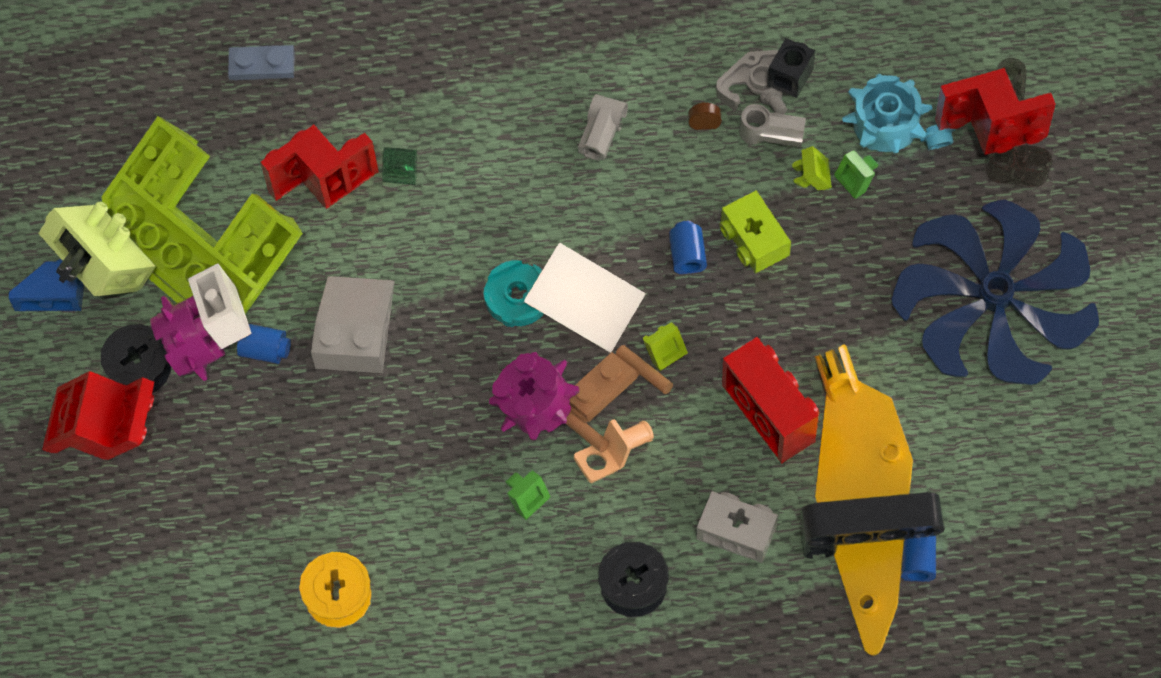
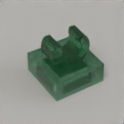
M384 147L382 153V182L415 185L417 180V150Z

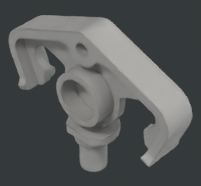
M778 50L746 53L718 79L716 83L718 99L735 112L740 104V98L737 93H731L729 87L745 84L751 92L760 95L761 102L764 105H770L774 113L785 114L787 107L782 101L783 92L767 86L768 69Z

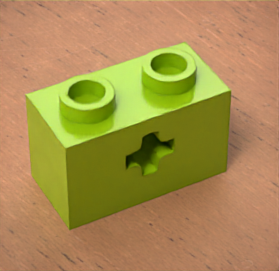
M757 190L722 208L721 222L719 223L720 230L728 241L733 239L738 247L736 252L739 260L744 266L750 265L755 274L790 256L791 241Z

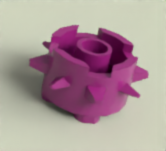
M162 296L163 308H161L160 313L150 318V323L156 341L161 338L162 344L168 353L164 355L166 360L178 376H185L196 372L203 381L208 380L207 365L225 356L224 349L218 346L204 328L194 296L175 305L166 296Z
M532 352L531 354H520L516 360L502 369L499 377L492 385L494 396L489 399L490 405L499 407L506 415L500 430L504 432L515 426L517 429L528 434L531 440H536L540 431L546 430L551 432L561 424L566 423V418L571 412L570 398L579 393L578 386L568 384L561 376L568 363L566 360L553 366L550 361L540 357L537 352Z

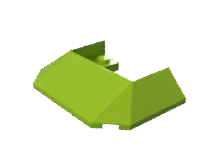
M157 116L102 195V202L107 205V213L111 218L114 214H121L125 217L126 222L123 226L129 229L130 239L156 266L148 279L175 302L179 303L193 296L188 278L218 263L236 286L246 314L303 233L292 217L280 214L260 196L252 193L221 238L216 241L175 207L210 156L197 146L199 142L197 139Z

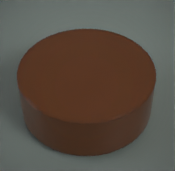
M704 102L696 104L689 109V125L692 129H717L721 125V110L717 105Z

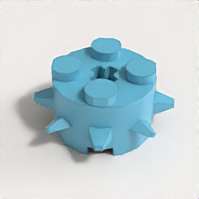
M878 74L876 78L870 79L867 82V86L863 89L851 88L848 91L855 102V110L842 117V121L854 123L853 128L860 140V146L879 152L898 153L900 149L910 145L915 138H925L926 132L919 124L920 116L932 110V105L921 103V97L914 87V81L909 80L903 83L899 81L900 78L897 76H882Z

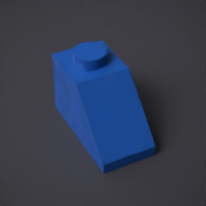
M59 259L55 262L43 263L9 292L8 298L15 311H82L84 284L78 277L73 282L68 280L65 283L58 280L60 275L56 273V269L62 262V259Z

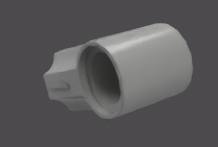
M595 94L588 111V123L579 143L578 152L590 159L597 161L605 160L616 131L621 130L619 124L622 117H626L628 103Z
M751 104L743 109L741 114L739 135L743 141L749 144L769 142L801 148L806 118L772 113L760 104ZM749 123H758L761 126L753 127Z

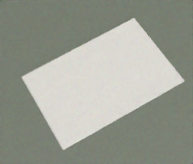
M559 243L524 302L611 353L646 293Z

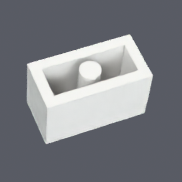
M218 263L188 278L202 324L221 349L252 334L236 286Z

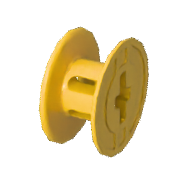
M330 552L320 555L307 565L301 575L299 590L303 603L307 606L308 612L312 617L327 627L341 628L354 624L364 616L370 605L371 589L367 568L358 558L342 552ZM334 581H339L341 586L339 589V600L334 601L332 596Z

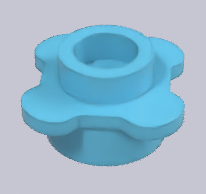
M933 125L926 129V136L924 139H920V141L926 142L929 150L945 147L954 143L952 132L956 129L947 128L939 131L938 126Z

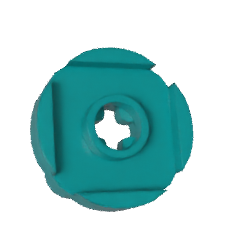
M519 260L507 261L495 267L488 276L483 292L485 305L491 316L507 327L525 326L540 319L544 313L525 303L524 300L541 274L542 269L534 264L533 266L522 264V261ZM515 287L519 291L525 289L526 293L523 294L521 299H513L510 297L512 295L511 289Z

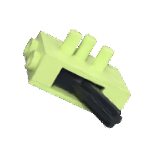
M103 202L87 206L53 208L46 216V222L38 234L62 259L61 264L56 269V273L60 275L58 279L60 282L65 283L66 280L73 282L78 277L94 296L137 292L144 286L156 266L130 239L129 229L123 226L126 222L123 215L114 214L111 218L107 213L108 207Z

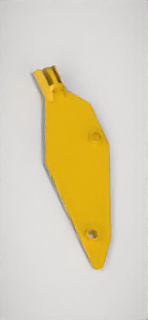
M846 345L838 347L846 373L843 372L841 363L833 349L825 352L833 376L831 378L820 354L815 356L826 391L815 493L817 503L909 494L913 458L892 398L858 381ZM904 539L839 545L834 554L864 649L869 655H877L881 652L898 607ZM868 600H873V605L868 609H864V603Z

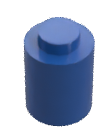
M691 221L677 223L669 231L674 271L678 274L702 272L707 267L702 228Z
M249 324L252 334L238 340L237 355L239 357L279 364L281 358L286 359L288 357L291 347V339L286 338V331Z
M936 536L904 539L901 578L903 580L929 582L936 578Z

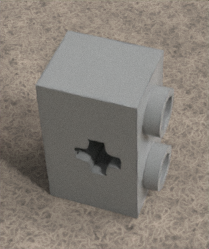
M711 491L697 526L696 540L763 563L777 527L778 515L773 513L767 506L761 504H754L752 506L741 502L737 496L731 493L722 492L719 494ZM738 520L744 522V524H740L739 528L733 527Z

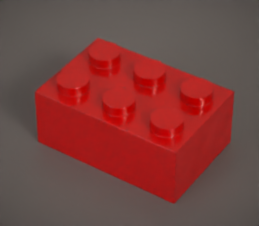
M756 337L723 358L722 386L782 464L815 443L819 410L810 397L805 398L798 390L799 385L794 375L790 371L784 372L778 364L779 360L773 348L768 344L764 346L760 339Z

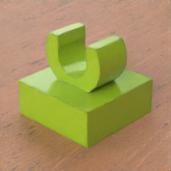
M814 146L801 150L802 160L795 161L792 164V168L796 171H803L804 174L793 179L794 183L803 188L812 185L817 190L832 188L829 159Z
M672 322L666 326L658 327V331L652 335L643 337L652 363L660 371L688 354L680 331Z

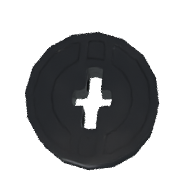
M136 324L122 327L106 339L101 349V365L109 379L123 385H128L144 377L154 382L152 391L154 393L167 382L171 373V366L164 356L168 353L162 344L161 338L156 341L152 328L149 326ZM139 359L140 362L135 364L134 360Z
M641 542L622 543L613 547L603 557L598 569L601 594L606 605L615 613L626 617H642L654 612L662 604L669 581L668 566L663 555L654 547ZM632 577L634 580L640 578V583L636 584L634 581L627 582V578Z

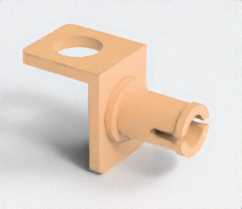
M615 419L611 420L604 434V438L610 442L609 447L601 453L593 446H590L575 453L573 458L587 480L593 483L623 468L632 449L653 441V431L646 421H641L639 424L622 430ZM599 455L605 460L606 466L601 470H594L588 466L586 462L587 457Z

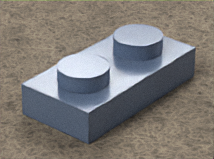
M294 45L229 47V80L294 78Z

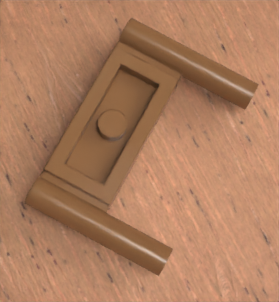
M622 345L618 348L616 354L611 352L575 385L579 387V393L570 398L571 412L567 416L565 424L602 453L609 447L610 442L589 426L587 422H590L634 382L639 375L663 394L671 391L673 383L628 347Z

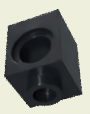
M785 38L769 66L767 86L797 98L814 69L815 50L809 48L804 43L794 42Z

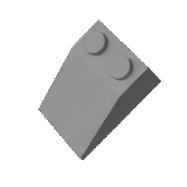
M328 276L315 322L311 349L315 369L383 373L395 283L393 280Z

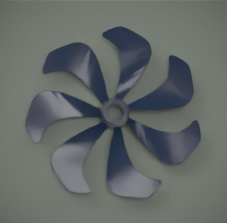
M1005 199L988 203L982 207L984 212L990 214L1001 224L1004 235V249L999 270L991 273L988 269L980 238L968 219L960 215L951 214L921 224L913 238L912 246L914 248L930 244L945 246L958 255L981 282L980 285L951 271L927 264L908 266L901 272L891 303L904 321L909 319L916 304L928 297L958 295L978 297L980 299L943 315L924 331L922 337L923 348L942 374L955 377L968 376V371L959 354V347L969 328L987 310L995 312L988 342V368L994 377L1008 383L1036 385L1052 371L1051 365L1042 364L1027 358L1016 345L1004 310L1009 305L1048 342L1060 349L1069 350L1080 346L1099 326V315L1095 303H1090L1087 307L1074 314H1059L1033 307L1013 298L1016 291L1071 289L1080 287L1087 282L1090 276L1085 244L1073 235L1062 232L1060 235L1061 253L1058 258L1042 271L1014 283L1009 274L1030 250L1040 232V222L1032 212ZM998 289L1002 291L1004 294L995 295L991 293L990 290Z

